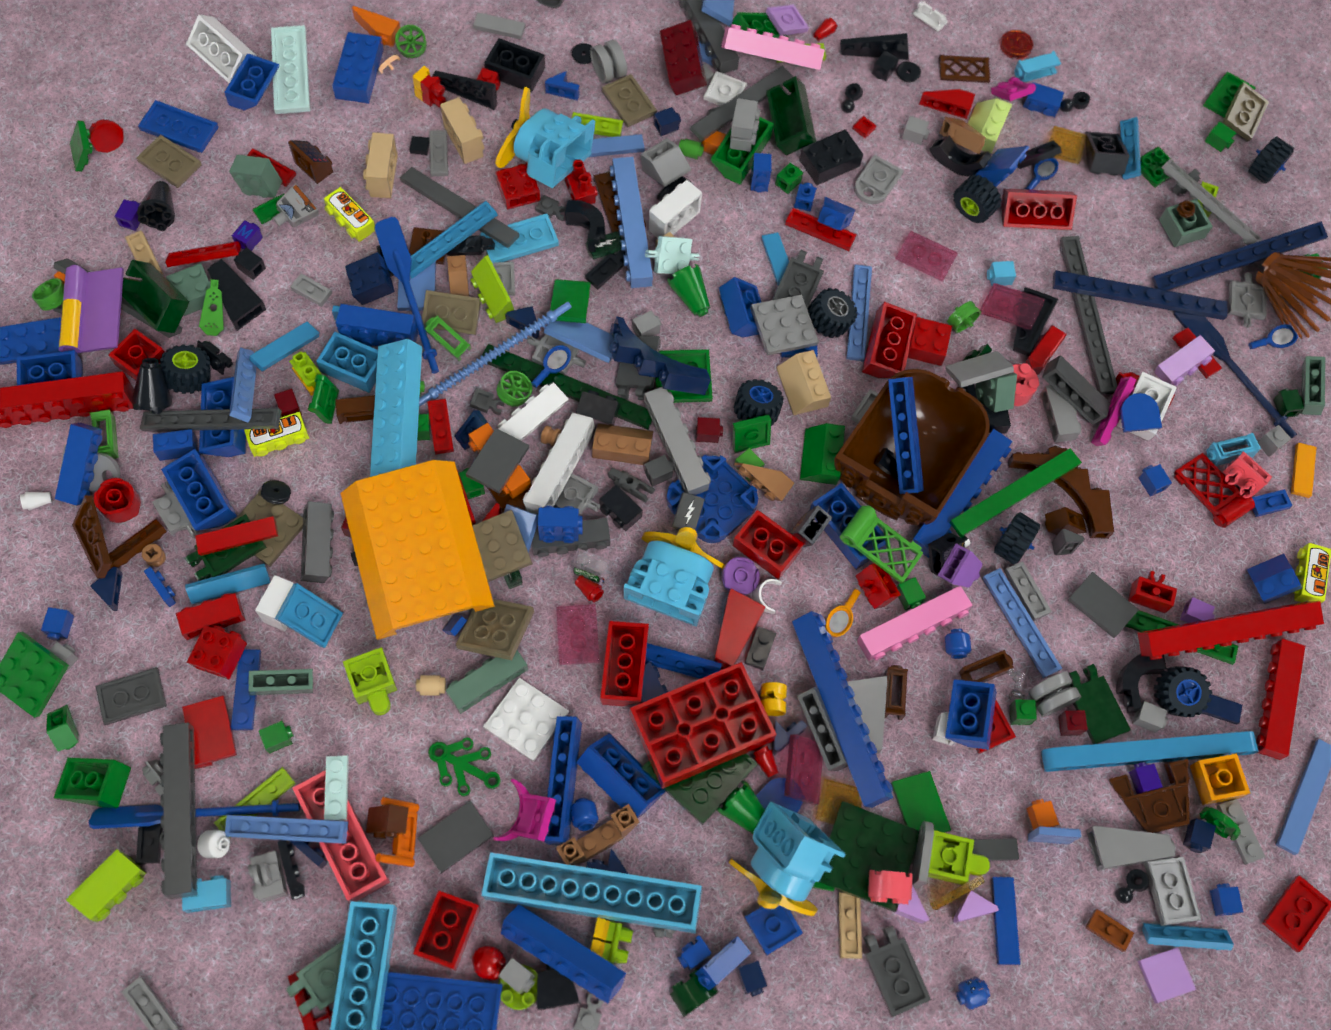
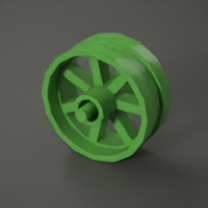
M409 24L401 27L396 33L395 41L401 55L406 58H417L425 52L427 42L421 28ZM406 31H410V35L406 36L404 33ZM413 31L418 32L415 37L413 36ZM402 36L406 41L399 42V38ZM421 36L423 37L424 42L416 41ZM407 45L405 51H403L400 48V46ZM416 45L422 46L421 49L417 51ZM410 48L414 50L413 53H408Z
M54 278L45 281L34 290L32 298L41 310H52L63 303L64 283L61 279Z
M968 301L959 308H955L947 323L952 325L955 333H960L969 326H973L981 311L975 306L973 301Z
M509 371L498 382L496 391L501 401L512 407H517L527 401L533 387L526 375L518 371Z

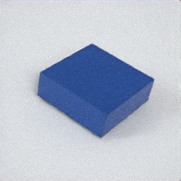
M453 615L443 628V631L447 635L456 636L467 620L463 616Z

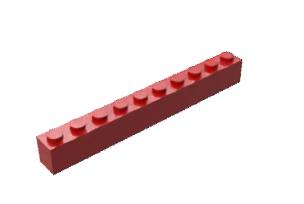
M1306 601L1138 632L1137 634L1141 656H1149L1150 660L1161 659L1164 654H1167V656L1180 655V651H1185V653L1197 652V648L1201 647L1202 650L1214 649L1216 644H1219V646H1230L1232 641L1245 643L1249 642V638L1254 640L1266 639V635L1269 634L1271 637L1282 636L1285 631L1288 634L1298 633L1301 628H1304V630L1317 629L1316 625L1324 624L1321 602Z

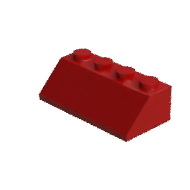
M1003 188L1001 203L1003 227L1072 230L1077 195L1069 191Z
M884 302L878 308L873 322L862 373L876 378H891L896 373L905 370L917 318L916 313Z
M609 621L600 696L602 705L627 706L641 703L649 624Z

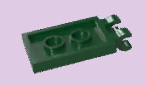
M245 514L224 528L251 522V520ZM262 540L202 556L198 554L197 550L186 556L185 560L191 567L197 566L203 560L206 567L194 573L197 580L201 581L210 578L211 575L216 577L227 573L267 547Z
M1094 664L1083 669L1088 679V682L1083 684L1080 683V676L1077 671L1069 673L1072 679L1070 687H1076L1081 695V698L1075 701L1073 705L1076 710H1085L1087 733L1093 744L1102 743L1131 731L1104 675L1098 677Z

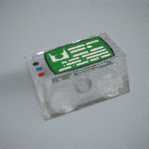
M578 548L570 565L571 573L578 576L583 575L591 581L607 586L614 571V561Z

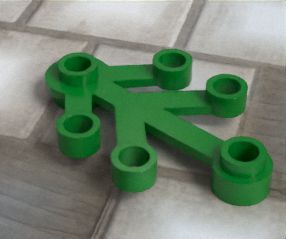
M464 738L462 741L446 745L443 742L433 743L429 748L428 754L430 759L438 764L442 786L449 787L453 782L451 775L448 774L446 761L454 767L458 782L457 790L462 797L470 794V787L466 783L463 771L484 781L485 786L490 790L497 789L500 786L501 779L498 773H486L469 764L480 759L484 761L491 758L489 748L483 747L479 751L456 757L450 753L462 749L470 751L473 748L474 743L471 738ZM466 741L471 742V746L468 748L463 746ZM438 749H441L443 751L442 755L440 756L435 755V752ZM483 751H488L489 755L487 757H482L481 753ZM444 777H449V778H450L449 783H447V784L443 783V782H442L443 778H444ZM491 778L496 779V783L494 785L489 784V780ZM465 786L468 788V791L466 793L460 792V789Z

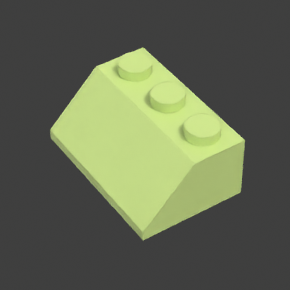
M997 98L976 103L968 124L986 137L985 144L981 149L982 151L992 153L1011 109V103Z

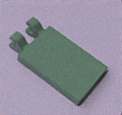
M344 940L297 972L296 976L299 980L286 988L291 998L303 988L310 995L311 998L298 1007L302 1016L308 1014L316 1006L321 1012L335 1001Z

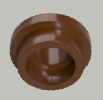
M1183 201L1177 206V212L1180 216L1189 218L1195 213V205L1191 201Z

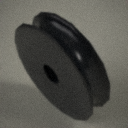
M587 43L577 44L571 52L573 59L579 64H589L592 62L590 49L593 46Z
M906 61L898 65L897 74L902 81L911 83L920 77L921 69L916 63Z
M270 480L262 485L261 496L267 502L283 504L289 500L291 489L284 482Z

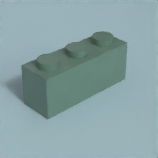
M1306 356L1302 365V399L1305 409L1301 414L1321 415L1325 407V357Z
M313 669L249 671L250 695L313 693Z

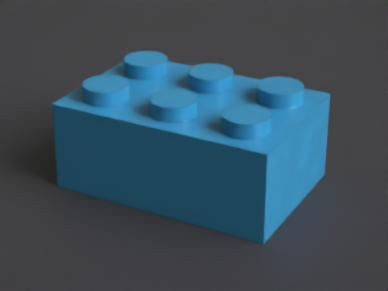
M334 332L316 361L320 372L370 393L376 383L378 350Z

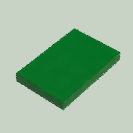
M1227 71L1203 106L1225 118L1239 86L1245 82L1254 90L1256 87Z
M555 279L550 310L554 311L566 302H569L572 308L558 316L556 321L586 323L591 282Z
M930 771L891 782L906 826L919 831L922 822L927 821L933 823L935 831L943 833L951 831Z

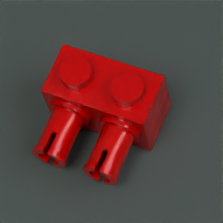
M575 160L573 162V171L564 178L572 200L594 204L596 203L598 193L596 187L591 184V174L586 172L582 160Z

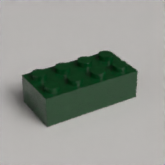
M797 76L783 82V86L791 94L780 84L766 91L772 123H774L773 129L776 145L786 156L816 142L806 87Z
M131 260L125 274L141 278L142 280L124 277L122 297L156 331L175 333L190 301L151 263Z

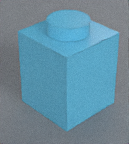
M1013 261L992 262L987 270V279L990 280L991 286L1012 285L1016 278Z

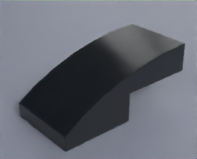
M882 448L874 464L898 480L896 455L888 448Z

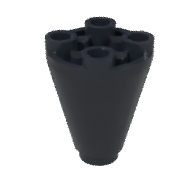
M157 181L150 188L137 210L138 221L141 224L156 228L159 231H165L167 227L174 223L175 218L169 185L164 181Z
M145 358L142 360L132 396L134 410H147L152 414H160L162 409L172 405L171 395L161 365L156 358Z

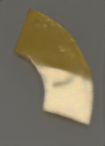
M979 875L930 903L933 910H938L985 883L982 875Z

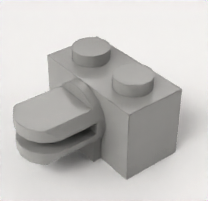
M275 850L251 857V864L248 865L250 877H253L255 885L252 886L255 899L258 898L260 902L264 903L287 896L288 892L280 854Z

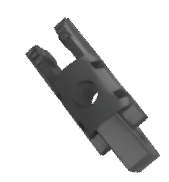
M612 467L608 472V477L614 481V485H617L644 503L648 501V498L639 491L640 488L650 494H653L655 491L653 487L625 471L620 472Z

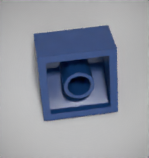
M1284 553L1247 569L1264 604L1302 589L1301 583Z

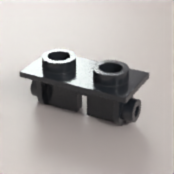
M199 340L197 341V347L207 353V356L210 358V366L214 370L224 375V369L232 367V359L223 352L220 353V350L210 341H204L203 343Z

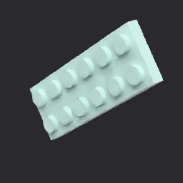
M302 25L271 28L272 62L280 66L273 77L275 114L309 112L310 96L306 27Z

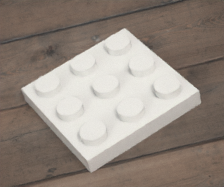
M519 678L483 727L534 762L555 733L557 716H567L569 710Z

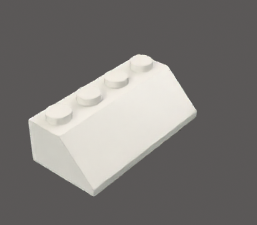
M198 15L186 43L189 48L228 83L231 82L247 53L257 56L212 16Z

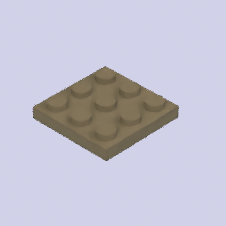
M261 490L236 518L238 519L245 514L251 521L271 516L275 517L278 537L263 540L267 548L254 555L269 567L272 566L303 529V517L284 504L267 502L261 496Z
M512 510L472 525L488 582L533 564Z
M493 599L495 607L477 612L473 608L456 643L457 649L512 660L535 612L533 607Z

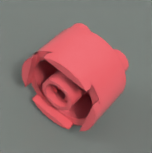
M1027 363L1013 365L1014 373L1017 374L1014 406H1022L1028 403L1039 386L1036 372Z
M869 870L868 897H871L872 902L887 903V899H892L894 904H909V900H912L913 874L876 871L875 875V870Z

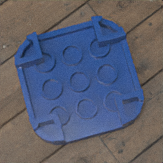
M704 455L701 457L703 461L702 467L704 472H708L711 483L709 484L708 491L695 495L705 499L695 531L698 538L702 541L718 543L728 537L754 513L757 508L758 494L757 489L753 485L748 484L726 462V458L721 455L720 457ZM679 479L675 483L672 482L670 484L666 497L667 506L674 515L676 514L681 495L684 492Z

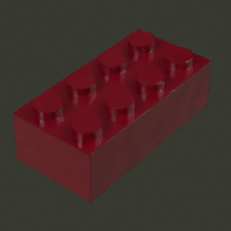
M688 20L659 30L669 83L674 94L680 95L707 86L697 32L692 21Z

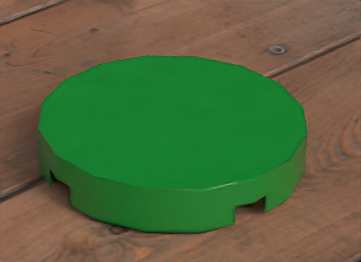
M1205 807L1200 812V819H1205L1206 822L1215 825V833L1223 838L1229 836L1231 840H1236L1241 834L1238 825L1219 810Z

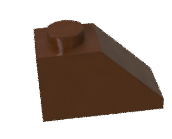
M1067 507L1045 514V527L1050 533L1058 535L1062 529L1076 534L1087 533L1083 515Z

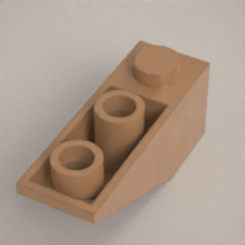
M945 117L940 130V134L944 137L950 135L954 143L977 154H980L985 144L986 137L962 119Z
M744 463L734 464L738 469L737 472L745 478L748 477L752 481L751 484L765 492L764 496L770 501H782L794 485V482L782 471Z

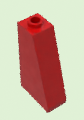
M732 588L728 594L714 659L715 662L722 663L721 670L736 664L766 608L764 605Z

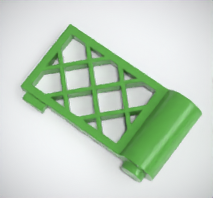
M868 505L859 508L840 535L843 543L857 549L901 584L923 554L920 551L922 547L914 541L910 543L877 517L875 509ZM876 525L883 529L884 536H875L874 528ZM895 538L898 540L900 548L891 549L889 539ZM885 539L887 549L878 550L876 540ZM872 540L874 551H868L862 547L864 542ZM905 550H911L915 553V558L906 561ZM900 551L902 561L894 562L892 552ZM887 552L889 563H883L880 560L879 553ZM903 564L904 574L902 577L896 573L894 565Z

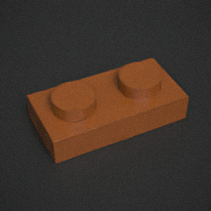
M1098 909L1094 910L1085 927L1121 952L1126 951L1134 935V932Z

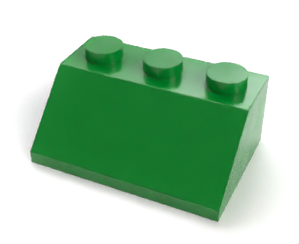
M825 423L805 429L800 480L837 485L841 472L836 470L834 460L844 443V425Z

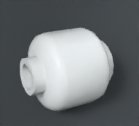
M207 830L200 835L197 842L198 852L205 858H221L226 855L230 847V839L226 837L225 832L222 830Z

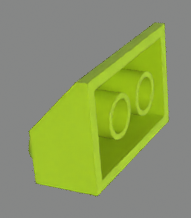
M487 255L471 271L473 278L470 280L474 289L478 288L480 291L478 296L481 298V303H486L488 307L485 310L489 319L493 318L495 323L505 320L506 313L513 311L514 308L496 269Z
M116 849L66 901L89 920L96 923L99 920L103 921L111 913L110 909L115 904H120L126 899V893L132 887L135 888L142 883L146 872L129 855Z

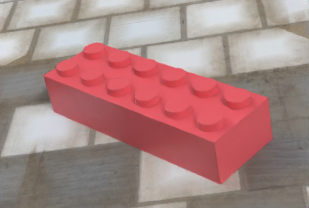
M326 770L292 788L307 819L324 820ZM348 799L346 844L319 842L347 901L350 903V901H359L389 884L390 881L381 863L376 862V853Z

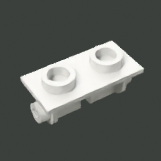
M920 1L917 5L918 9L913 13L914 16L938 32L948 23L946 15L941 14L937 10L932 11V7L925 1Z

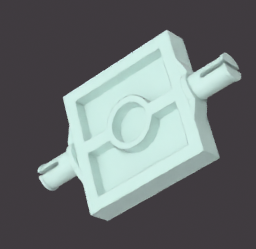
M659 236L656 249L645 251L646 257L654 258V272L674 274L680 269L689 266L690 260L699 261L700 259L697 258L700 257L699 253H691L692 239Z

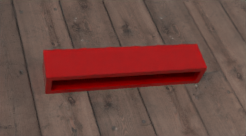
M1283 638L1274 643L1270 650L1272 661L1267 668L1270 674L1264 687L1267 692L1266 697L1262 701V709L1264 711L1263 716L1259 720L1261 730L1256 738L1258 753L1278 760L1289 756L1305 653V645Z

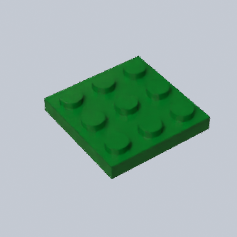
M709 349L659 351L662 355L678 362L707 369L711 379ZM656 378V389L662 387L659 378ZM710 381L705 395L667 389L673 395V403L712 402L713 400L712 381Z
M18 632L0 662V693L34 718L40 717L69 665L26 633Z

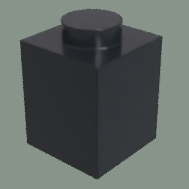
M884 51L875 62L872 74L886 82L896 70L899 58Z
M247 247L234 258L237 269L252 280L266 269L262 258Z

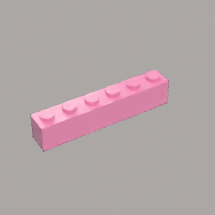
M731 24V27H725L722 48L820 70L825 49H821L819 44L811 43L808 46L804 45L805 41L795 39L794 42L788 41L789 37L780 35L779 38H774L773 34L763 32V35L756 34L757 30L747 28V31L740 30L741 26Z
M958 586L861 634L857 642L868 661L872 659L877 661L883 658L886 652L890 650L895 652L903 647L902 644L906 642L911 644L917 641L920 635L925 633L927 636L936 631V627L940 625L945 627L953 622L952 619L956 617L961 619L969 614L968 611L973 605L962 587Z

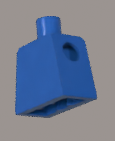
M825 197L819 212L818 222L841 231L850 226L856 209Z

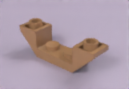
M628 804L611 814L612 820L576 841L575 837L556 847L563 862L568 865L586 862L627 836L640 823L630 805Z

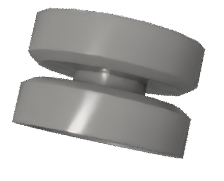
M613 39L605 42L604 47L600 44L591 47L590 56L593 68L602 83H608L614 77L619 79L627 75L625 56L616 40Z
M1067 671L1045 679L1028 691L1032 700L1036 702L1044 700L1037 707L1042 717L1053 714L1081 698L1076 687L1065 689L1072 683V679Z

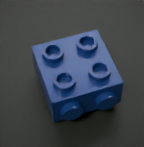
M544 506L539 508V540H543L546 543H553L554 541L573 543L574 541H579V534H583V515H579V508L565 506L563 508Z

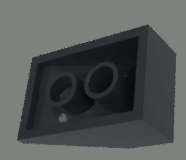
M1085 131L1086 159L1090 172L1094 174L1108 173L1113 176L1118 174L1124 175L1130 155L1119 134Z

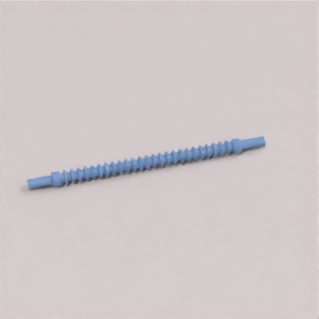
M566 302L554 311H548L546 316L542 315V319L538 318V321H533L534 324H529L528 328L524 327L525 330L521 329L520 333L516 332V336L512 335L511 339L507 338L506 342L503 341L502 345L498 344V347H494V350H489L488 354L485 352V356L481 355L480 359L476 358V362L472 361L471 365L467 364V367H463L462 371L458 370L457 374L453 373L454 376H449L448 380L445 378V382L441 381L440 385L436 384L435 388L431 387L428 389V393L419 398V407L432 398H438V394H443L444 390L448 391L447 388H452V385L456 386L457 382L461 383V379L465 380L466 376L470 377V373L474 374L475 370L479 371L478 368H483L484 364L488 365L487 362H492V359L496 360V356L501 357V353L505 354L506 350L510 351V347L514 348L515 344L519 345L518 342H523L524 338L528 339L527 336L531 337L532 333L536 334V330L540 331L541 327L545 328V324L549 325L550 321H556L558 316L572 308L570 303Z

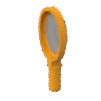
M854 589L845 605L835 607L827 616L825 628L832 637H840L850 629L853 622L851 608H853L854 603L861 594L859 590Z

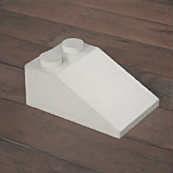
M1142 372L1131 395L1143 393L1151 396L1158 404L1162 422L1177 387ZM1119 416V423L1117 424V427L1122 428L1121 416ZM1158 429L1130 433L1149 441L1156 435Z

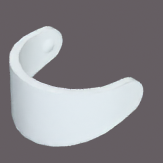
M768 579L757 586L753 591L752 598L766 607L764 612L775 614L776 611L769 608L763 602L761 590L765 584L769 583L780 586L782 582L776 579Z

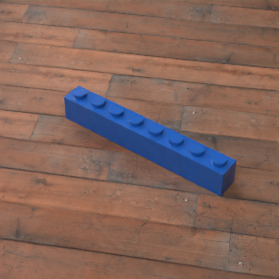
M993 429L935 521L927 525L924 523L912 541L922 547L920 551L923 552V555L929 558L928 544L947 533H952L950 530L952 526L949 522L963 511L969 510L973 504L970 502L973 497L977 499L982 491L981 485H987L992 478V475H990L992 470L996 472L1002 464L999 460L1002 457L1006 458L1012 450L1009 448L1013 442L1012 440Z

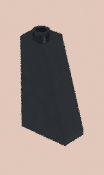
M222 259L213 263L207 269L211 279L219 280L218 289L222 291V303L236 331L266 310L260 297Z

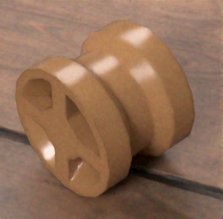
M545 426L541 434V443H549L554 447L557 436L562 430H554L551 426Z
M149 544L142 550V557L149 566L159 567L165 562L166 555L157 544Z

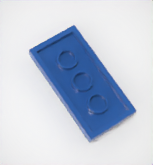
M157 100L154 101L138 125L139 129L143 132L157 137L162 135L175 144L199 153L204 151L219 128L216 122Z
M61 317L0 327V365L16 363V358L61 352L59 351Z

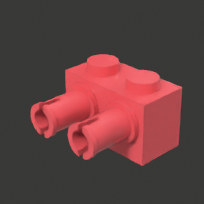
M1244 451L1229 463L1223 471L1226 476V482L1230 480L1229 485L1237 484L1240 488V495L1245 493L1244 498L1253 497L1272 478Z

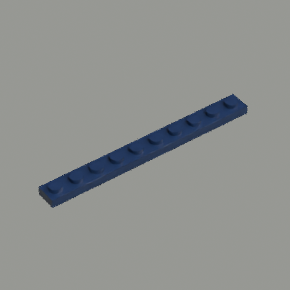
M1322 221L1153 276L1152 280L1156 289L1170 291L1267 259L1274 252L1285 253L1328 238Z
M1055 270L1053 273V289L1220 320L1227 318V301Z

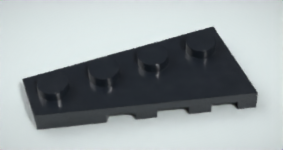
M908 33L840 39L841 54L845 56L879 58L884 51H887L898 57L899 60H909Z
M436 70L432 75L433 77H440V84L445 87V91L492 110H495L498 106L496 85L494 83Z
M1024 287L1013 351L1030 356L1058 302V298Z

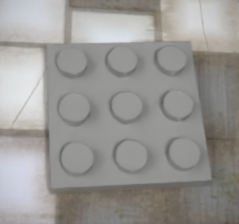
M802 295L751 305L750 309L767 355L818 345L819 340Z

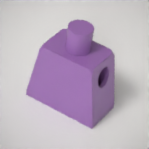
M955 544L937 576L954 585L969 588L973 581L979 579L982 562L973 552Z

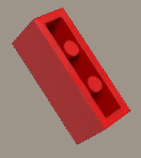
M227 593L219 599L206 600L201 605L185 607L176 613L181 634L186 640L200 636L204 626L213 628L216 625L225 628L246 621L240 599L236 593Z

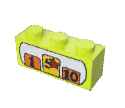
M341 187L323 198L326 212L330 216L333 215L340 227L344 226L348 235L352 239L355 237L360 242L375 232V224L371 217Z
M300 412L280 418L278 429L244 430L254 457L265 456L268 452L283 450L289 445L301 444L305 440L310 439Z
M1308 543L1299 549L1297 554L1299 565L1296 567L1295 574L1301 583L1302 589L1293 592L1295 593V601H1320L1321 603L1325 601L1331 549Z

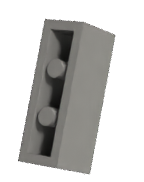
M1051 385L1045 386L1041 392V397L1054 443L1076 440L1081 433V424L1076 417L1077 410Z

